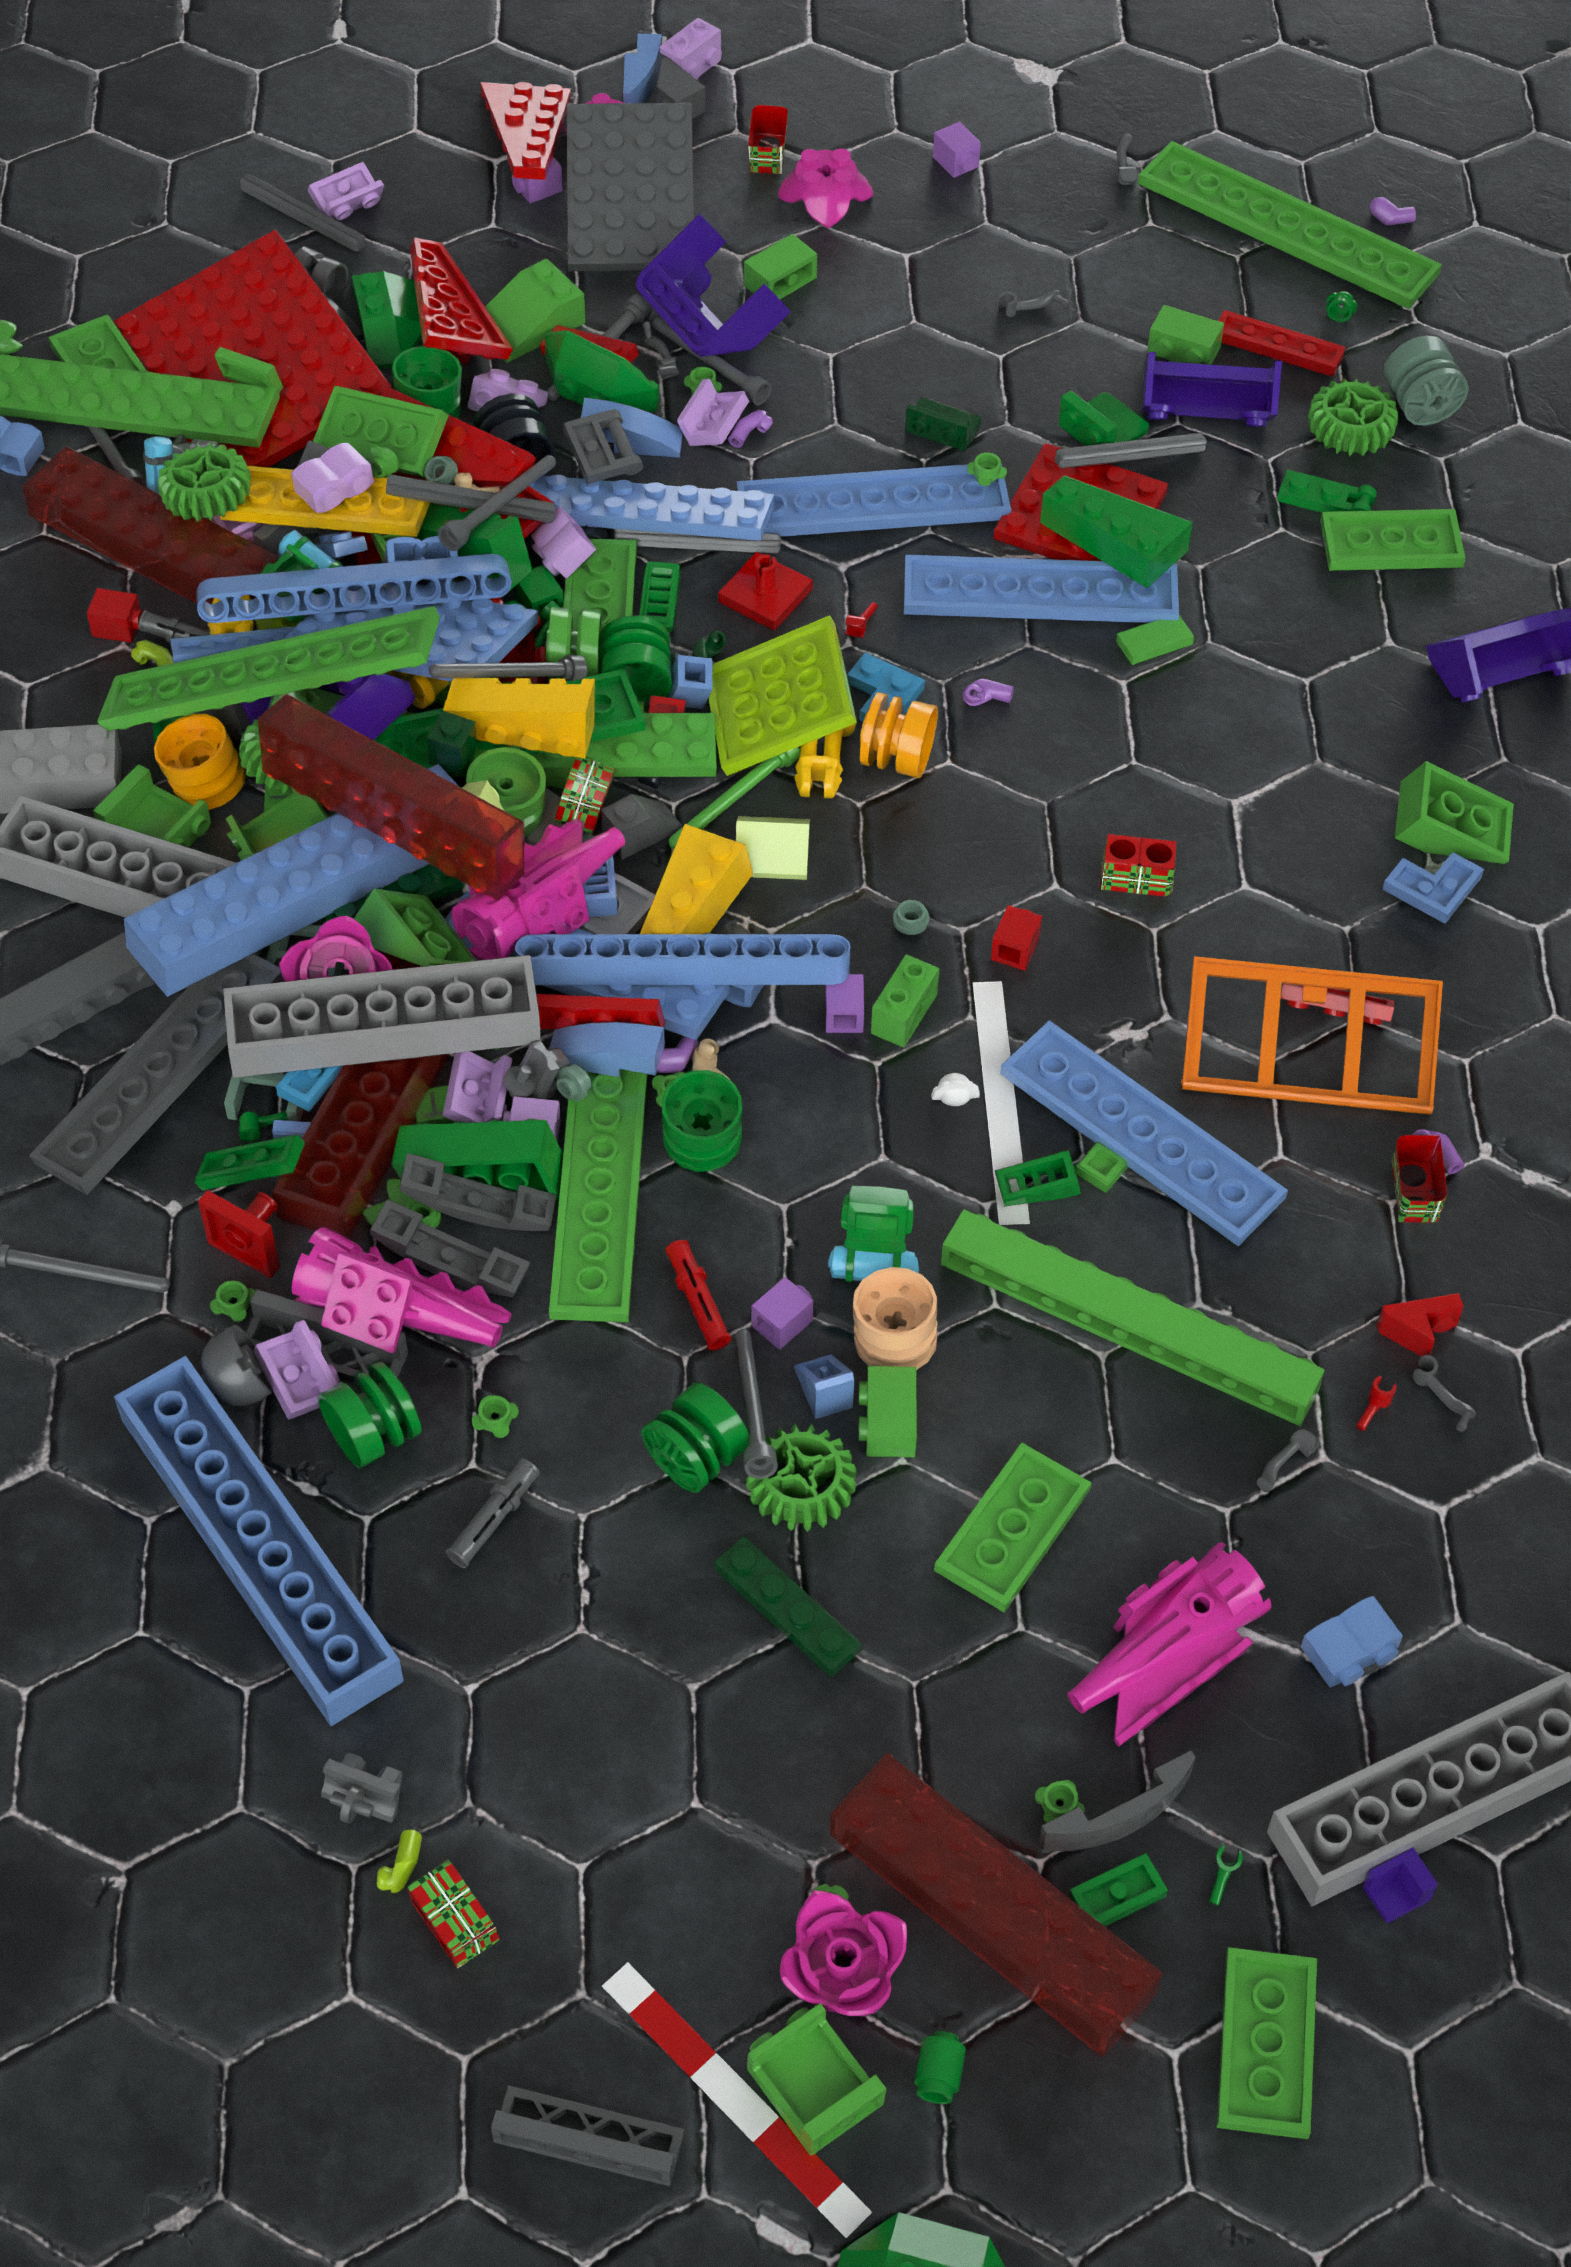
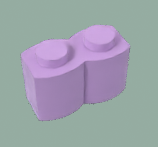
M349 443L338 444L330 448L320 458L302 463L291 473L295 492L316 513L333 509L346 497L359 495L374 483L370 463Z
M561 506L555 510L553 522H543L531 534L532 539L535 541L532 548L543 559L542 563L553 575L557 576L561 573L566 579L596 550L580 525Z

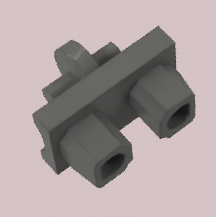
M540 1040L531 1042L520 1066L509 1068L503 1082L512 1097L552 1098L557 1090L554 1079L559 1069L563 1066L569 1067L570 1063L560 1048L547 1050Z
M350 1752L345 1753L338 1762L328 1759L323 1767L325 1780L321 1797L329 1799L331 1804L342 1807L340 1812L341 1821L350 1824L357 1814L368 1818L374 1816L390 1823L394 1821L398 1813L399 1793L402 1784L401 1771L387 1766L381 1768L377 1776L365 1772L366 1762L362 1757Z

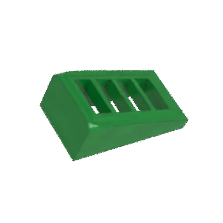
M662 562L646 563L639 616L656 620L664 625L668 632H673L680 588V565ZM648 613L667 614V617L651 616Z
M1069 1150L995 1170L1004 1207L1081 1195ZM1063 1173L1064 1178L1057 1180L1055 1174ZM1047 1175L1049 1183L1042 1184L1040 1176ZM1032 1177L1034 1187L1027 1188L1024 1178ZM1016 1179L1020 1191L1012 1193L1009 1180Z

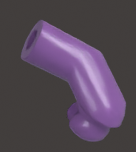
M1384 197L1374 198L1370 202L1369 209L1371 213L1384 225L1412 223L1416 220V211L1413 206L1398 208Z
M756 410L739 419L728 437L729 444L736 448L742 447L749 433L755 427L759 432L765 433L773 424V419L767 416V412L764 410Z
M982 678L969 684L964 689L963 699L970 706H978L992 699L1010 703L1014 693V686Z
M683 1036L676 1048H664L657 1072L677 1073L683 1071L692 1058L695 1048L699 1046V1042Z
M1419 1129L1413 1133V1135H1440L1437 1144L1441 1138L1444 1168L1448 1174L1457 1173L1464 1167V1162L1445 1134L1425 1129Z

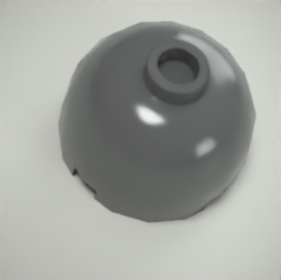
M236 1324L223 1329L208 1341L201 1356L200 1363L204 1374L200 1375V1377L212 1394L217 1395L224 1403L242 1407L258 1403L274 1391L253 1353L255 1345Z

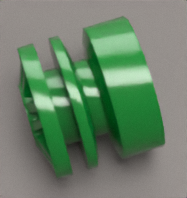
M425 346L413 347L401 352L393 361L392 388L459 419L462 367L458 359L446 350Z
M624 616L612 620L602 628L599 633L598 642L599 674L625 669L639 702L644 701L646 703V700L650 699L651 695L667 698L672 689L670 634L664 625L654 619L643 616Z
M696 1070L678 1076L667 1086L662 1097L663 1146L669 1157L680 1167L695 1172L713 1171L726 1166L737 1155L742 1143V1097L736 1085L727 1077L710 1070Z
M379 1360L369 1366V1375L362 1370L355 1374L354 1379L358 1394L346 1383L340 1382L317 1397L319 1408L330 1432L346 1457L359 1469L384 1456L385 1450L381 1438L382 1435L392 1446L398 1448L404 1443L403 1435L412 1440L422 1432L421 1424L409 1393L385 1363Z
M693 1383L673 1401L672 1410H662L657 1415L656 1420H651L641 1430L642 1440L656 1464L680 1487L693 1493L700 1492L708 1484V1480H713L720 1473V1465L729 1466L750 1445V1435L736 1411L716 1391L702 1383Z

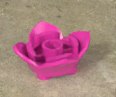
M836 149L834 151L804 150L801 153V159L797 162L796 168L784 179L778 193V198L788 203L803 200L808 214L827 229L845 216L851 199L863 202L873 196L872 187L867 179L857 170L855 162L851 159L850 152L846 149Z
M340 916L325 922L319 928L315 937L293 945L279 963L285 982L334 977L328 975V969L334 968L337 962L345 964L344 969H349V975L393 970L388 959L373 948L370 935L365 927L349 916Z
M814 1890L799 1911L796 1921V1943L793 1947L787 1949L781 1958V1980L797 1997L812 2004L818 2005L821 2003L828 2012H837L846 2016H865L875 2013L889 1999L892 1989L891 1976L901 1964L906 1952V1922L884 1911H873L860 1915L854 1910L850 1902L840 1895ZM844 1955L845 1960L850 1957L853 1960L849 1967H841L835 1965L836 1956Z

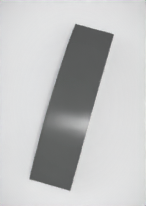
M407 1153L399 1190L414 1200L446 1215L484 1226L518 1231H549L556 1200L555 1194L520 1184L516 1192L445 1173L443 1172L445 1163Z
M388 1199L386 1200L370 1230V1234L401 1257L411 1259L415 1265L433 1274L441 1271L447 1273L451 1282L468 1288L479 1285L483 1287L486 1293L514 1297L529 1268L530 1262L496 1247L489 1253L421 1223L422 1214Z
M1189 1751L1155 1768L1150 1784L1151 1790L1088 1821L1081 1808L1078 1807L1042 1825L1039 1839L1040 1846L1043 1850L1049 1851L1088 1849L1116 1841L1139 1830L1158 1817L1178 1797L1191 1776L1196 1758L1192 1751Z

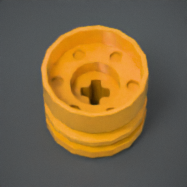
M877 692L865 715L861 729L860 764L872 766L877 756V768L883 770L887 767L891 757L896 756V773L921 778L928 763L935 737L938 707L932 704L913 701L906 715L902 714L903 705L901 697H893L888 708V694Z
M208 714L184 716L166 726L156 740L154 746L155 759L163 774L167 777L168 783L176 797L191 805L202 799L207 802L208 809L210 810L226 804L242 789L246 778L245 768L240 766L241 759L238 757L239 754L233 747L232 740L219 719Z

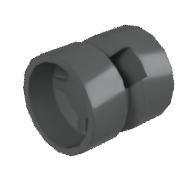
M302 247L294 254L326 297L334 302L342 295L349 274L348 268L344 263L331 257H325L322 253L310 247Z

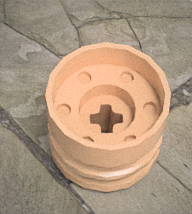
M890 1267L875 1271L864 1278L855 1290L853 1300L854 1344L859 1357L868 1366L916 1367V1370L929 1362L936 1351L937 1296L932 1284L923 1275L907 1268Z

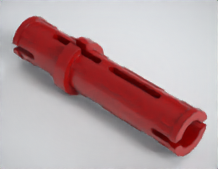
M678 1240L671 1243L665 1251L677 1275L675 1278L676 1285L679 1290L684 1291L694 1317L705 1337L708 1349L714 1351L726 1347L732 1339L726 1330L717 1305L705 1282L707 1279L703 1267L698 1266L687 1240ZM686 1269L689 1270L696 1287H693ZM701 1302H703L711 1321L708 1320Z

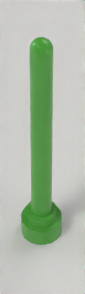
M794 748L761 762L690 820L687 825L702 830L777 767H790L800 756L799 748ZM683 827L669 838L668 843L671 848L675 849Z

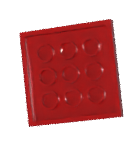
M1045 443L1010 502L1011 513L1002 515L996 525L993 539L1054 560L1101 561L1040 523L1043 493L1065 475L1155 509L1160 507L1167 494L1168 483L1111 464L1060 469L1055 464L1054 458L1056 457V451L1063 448Z

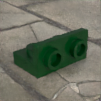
M921 397L916 405L909 404L906 409L905 432L962 451H966L981 426V416Z

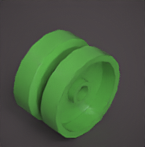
M552 607L546 638V662H558L565 655H582L587 663L586 677L598 675L599 633L602 630L601 610L583 609L579 614L578 630H573V613L570 608ZM548 677V683H550V680H551V679H559V678H558V677Z
M501 747L491 749L477 756L468 768L466 784L488 780L489 784L497 791L500 798L499 802L507 817L515 824L519 839H523L536 831L543 821L546 775L542 765L531 754L516 748Z

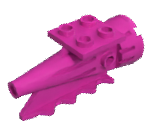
M579 819L567 822L561 827L552 824L548 825L541 841L537 844L522 843L515 861L510 865L491 867L486 879L480 883L471 880L467 881L470 896L460 900L451 911L453 925L460 939H463L465 936L468 937L469 941L474 945L468 950L475 958L481 961L508 958L515 951L516 942L526 935L571 934L589 921L583 884L625 845L623 834L617 828L612 827L606 832L583 842L584 826L583 821Z
M326 1227L318 1229L311 1236L308 1242L315 1244V1246L311 1250L310 1255L301 1254L292 1281V1294L299 1296L294 1299L295 1301L325 1309L321 1326L390 1353L396 1351L402 1326L480 1343L494 1348L501 1337L503 1329L502 1325L498 1323H508L512 1316V1313L502 1306L490 1302L482 1286L476 1285L466 1291H461L454 1287L448 1274L441 1271L429 1278L422 1276L418 1273L411 1259L405 1258L395 1264L384 1261L376 1246L373 1245L370 1247L369 1253H365L358 1244Z
M1217 1543L1198 1562L1194 1557L1182 1565L1178 1560H1175L1158 1574L1159 1578L1150 1585V1589L1146 1584H1143L1125 1599L1127 1602L1118 1609L1121 1616L1113 1626L1118 1633L1124 1630V1638L1075 1688L1067 1693L1071 1704L1081 1714L1118 1694L1114 1742L1118 1747L1151 1725L1167 1710L1180 1703L1196 1688L1214 1677L1233 1660L1243 1655L1253 1642L1248 1636L1243 1639L1236 1630L1269 1612L1271 1601L1268 1598L1263 1602L1259 1592L1265 1588V1585L1252 1565L1236 1550L1229 1554L1226 1553L1223 1549L1227 1544Z

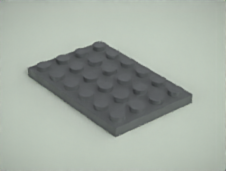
M692 103L567 104L568 271H642L694 219Z

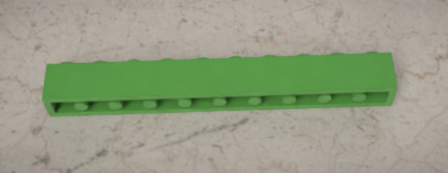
M963 1209L943 1243L942 1266L1300 1427L1319 1392L1325 1369L1318 1367L1313 1361L1307 1358H1298L1284 1352L1271 1342L1260 1341L1248 1336L1235 1326L1224 1325L1212 1320L1199 1310L1188 1309L1176 1304L1163 1294L1152 1293L1140 1288L1127 1278L1116 1277L1104 1272L1091 1262L1080 1261L1068 1256L1055 1246L1044 1245L1032 1240L1021 1231L1010 1230L996 1224L985 1215L974 1214Z

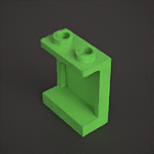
M139 764L93 810L94 817L97 820L187 848L198 837L203 836L211 824L206 801L199 799L194 805H191L153 784L150 770Z
M298 769L286 776L294 792L293 794L244 826H241L233 815L226 818L232 829L227 835L236 849L240 851L237 854L241 861L329 818L310 786L307 788L301 787L300 782L304 777Z
M821 2003L811 2010L808 2007H804L795 2012L787 2020V2026L775 2035L768 2032L759 2037L750 2046L747 2059L748 2072L810 2156L883 2106L887 2090L876 2074L871 2078L868 2077L827 2022L826 2009Z

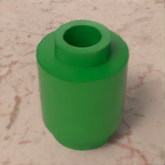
M935 2031L932 2033V2036L922 2039L914 2084L918 2087L917 2096L920 2099L935 2104H949L953 2100V2095L959 2092L966 2047L958 2042L959 2038L955 2034Z

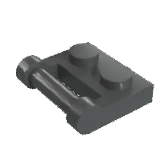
M616 409L564 423V434L587 484L622 474L634 475L644 467L640 456L634 454L621 425L623 419L620 412ZM603 428L610 430L622 458L615 460L602 431Z

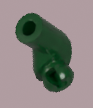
M714 630L709 635L701 638L693 646V657L715 658L723 651L727 639L725 634Z

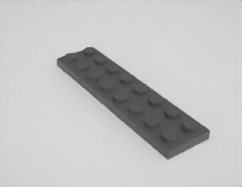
M251 954L190 985L29 1155L33 1163L88 1195L228 1044L223 989L285 982L280 967Z

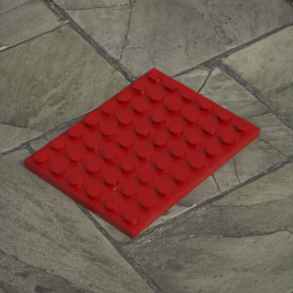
M276 229L113 321L147 372L238 383L224 378L214 356L220 347L274 365L283 389L279 393V401L260 447L218 443L219 445L227 446V450L235 449L237 455L243 456L247 466L269 468L305 447L308 440L313 442L334 386L379 396L385 386L392 388ZM186 439V441H187L188 443H191V441L194 440V439Z

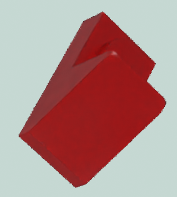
M1459 1293L1382 1306L1377 1329L1383 1336L1419 1356L1430 1355L1435 1340L1433 1332L1442 1333L1457 1327L1464 1306Z

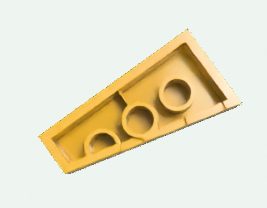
M453 678L443 711L475 721L476 740L585 759L594 729L595 679H582L581 684H567L565 679H551L549 684H532L530 678H516V681L511 684H502L498 678Z
M684 824L640 934L710 933L753 875L746 845Z

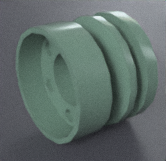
M1426 335L1403 343L1391 353L1384 365L1383 376L1393 396L1396 397L1406 419L1414 425L1426 426L1450 417L1461 407L1467 398L1469 390L1467 380L1461 373L1459 366L1454 362L1453 356L1445 342L1438 337Z

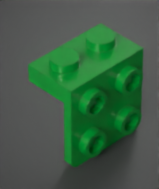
M1069 391L1061 396L1058 426L1084 446L1134 441L1148 432V422L1110 393L1103 392L1088 402L1084 401L1073 391Z

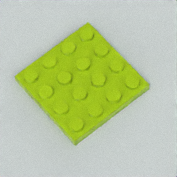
M830 615L712 664V692L709 696L711 713H714L715 736L720 764L727 776L857 723L836 625Z

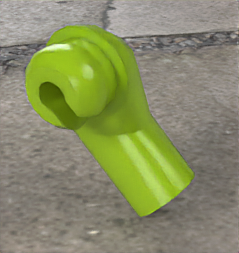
M148 640L137 642V646L131 651L132 658L136 662H140V664H146L149 659L155 661L158 666L174 663L173 656L167 648Z
M405 1830L401 1833L394 1868L382 1866L378 1870V1889L381 1891L391 1890L392 1894L404 1889L418 1862L422 1836L419 1832Z

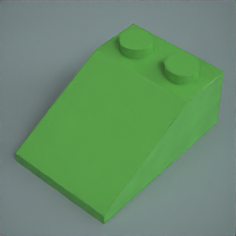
M547 258L520 271L485 306L513 348L509 359H503L506 363L538 348L545 339V334L548 331H552L556 325L575 329L586 323L584 293Z
M1425 761L1400 783L1395 839L1425 853L1450 856L1453 852L1466 859L1505 864L1509 861L1514 804Z
M373 889L354 918L369 933L374 949L414 964L426 967L477 961L425 895Z

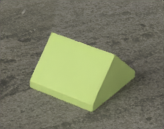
M738 816L736 842L746 845L753 871L751 877L807 880L810 819Z

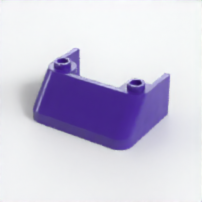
M699 213L639 274L636 281L637 289L696 355L707 357L752 350L791 311L764 283L724 324L699 298L711 283V273L704 264L726 241Z
M1149 352L1144 361L1142 412L1148 413V419L1167 420L1168 415L1246 420V426L1266 427V421H1273L1278 415L1282 361H1275L1269 369L1155 361L1156 352Z
M1571 607L1531 615L1425 645L1428 659L1452 697H1460L1461 702L1481 698L1482 690L1487 689V687L1550 670H1553L1554 676L1570 673Z
M373 674L355 678L349 682L340 681L326 684L318 688L344 696L326 714L348 759L354 760L415 700V694L407 680L388 674ZM272 696L260 698L250 703H241L251 725L254 720H263L264 716H267Z

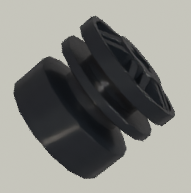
M505 394L486 402L477 411L473 420L474 427L530 452L536 458L534 464L547 455L555 457L554 444L545 427L539 407L533 399L523 394Z

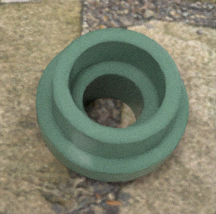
M447 456L431 458L425 466L426 480L452 485L455 475L458 474L457 464Z
M906 900L895 909L893 924L898 931L907 935H915L923 932L928 927L930 916L921 902Z
M572 1064L569 1067L563 1066L556 1075L557 1089L565 1098L581 1101L587 1096V1091L591 1088V1081L587 1073L576 1064Z

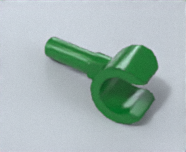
M554 601L547 604L540 612V615L547 622L542 626L534 640L535 649L541 647L547 637L551 608H560Z
M286 1111L260 1117L254 1112L243 1113L239 1119V1136L241 1141H255L261 1136V1127L273 1124L274 1120H288Z
M1225 1842L1218 1845L1215 1856L1219 1868L1209 1899V1903L1217 1906L1220 1904L1231 1871L1239 1868L1243 1860L1239 1848L1235 1861L1232 1863L1223 1862L1221 1854L1224 1851Z

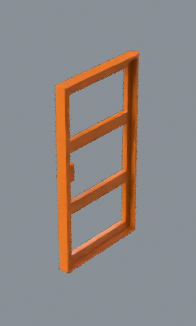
M1194 956L1183 1076L1181 1080L1182 1090L1432 1115L1434 1109L1443 981ZM1207 976L1266 982L1257 1082L1198 1076ZM1282 983L1303 985L1302 1002L1325 1004L1327 988L1350 990L1342 1091L1273 1084ZM1366 992L1424 997L1417 1098L1358 1093Z

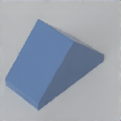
M832 1354L794 1365L796 1375L815 1419L853 1408V1372Z

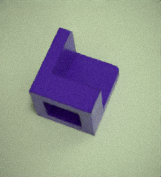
M1412 1847L1371 1869L1368 1872L1363 1889L1384 1921L1390 1923L1431 1901L1438 1883Z

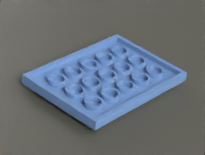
M387 582L383 584L382 587L392 588L397 584L394 582ZM359 585L349 586L347 590L358 591L362 587ZM489 599L310 614L287 634L284 639L435 606L440 620L427 663L415 668L405 667L393 670L433 678L429 674V668L433 664L499 663L538 624V611L526 609L519 604L504 605L493 603ZM436 678V679H441V680H446V681H452L453 678Z

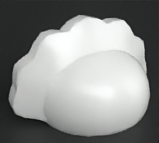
M960 1073L945 1075L931 1093L932 1100H941L949 1106L964 1105L972 1098H979L980 1095L978 1086Z

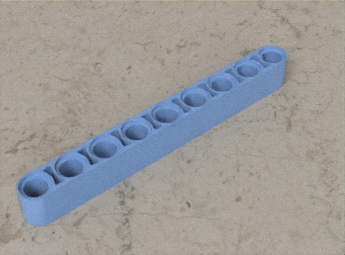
M498 554L210 578L201 582L197 588V611L203 620L210 623L490 599L507 594L512 582L507 561ZM491 573L502 574L496 579L487 578ZM457 576L467 577L461 582L452 581ZM422 579L432 580V582H430L427 585L417 584V582ZM387 582H394L397 584L392 588L382 587V585ZM352 585H359L362 587L358 591L347 590V588ZM317 588H323L327 590L323 594L312 593V591ZM282 591L291 593V595L284 598L276 596V594ZM247 594L256 596V598L250 601L241 599L243 595ZM208 598H217L221 601L215 604L207 603L205 600H207Z
M532 934L521 937L516 942L515 955L516 957L531 956L535 985H835L846 981L849 977L851 946L845 937L834 934Z

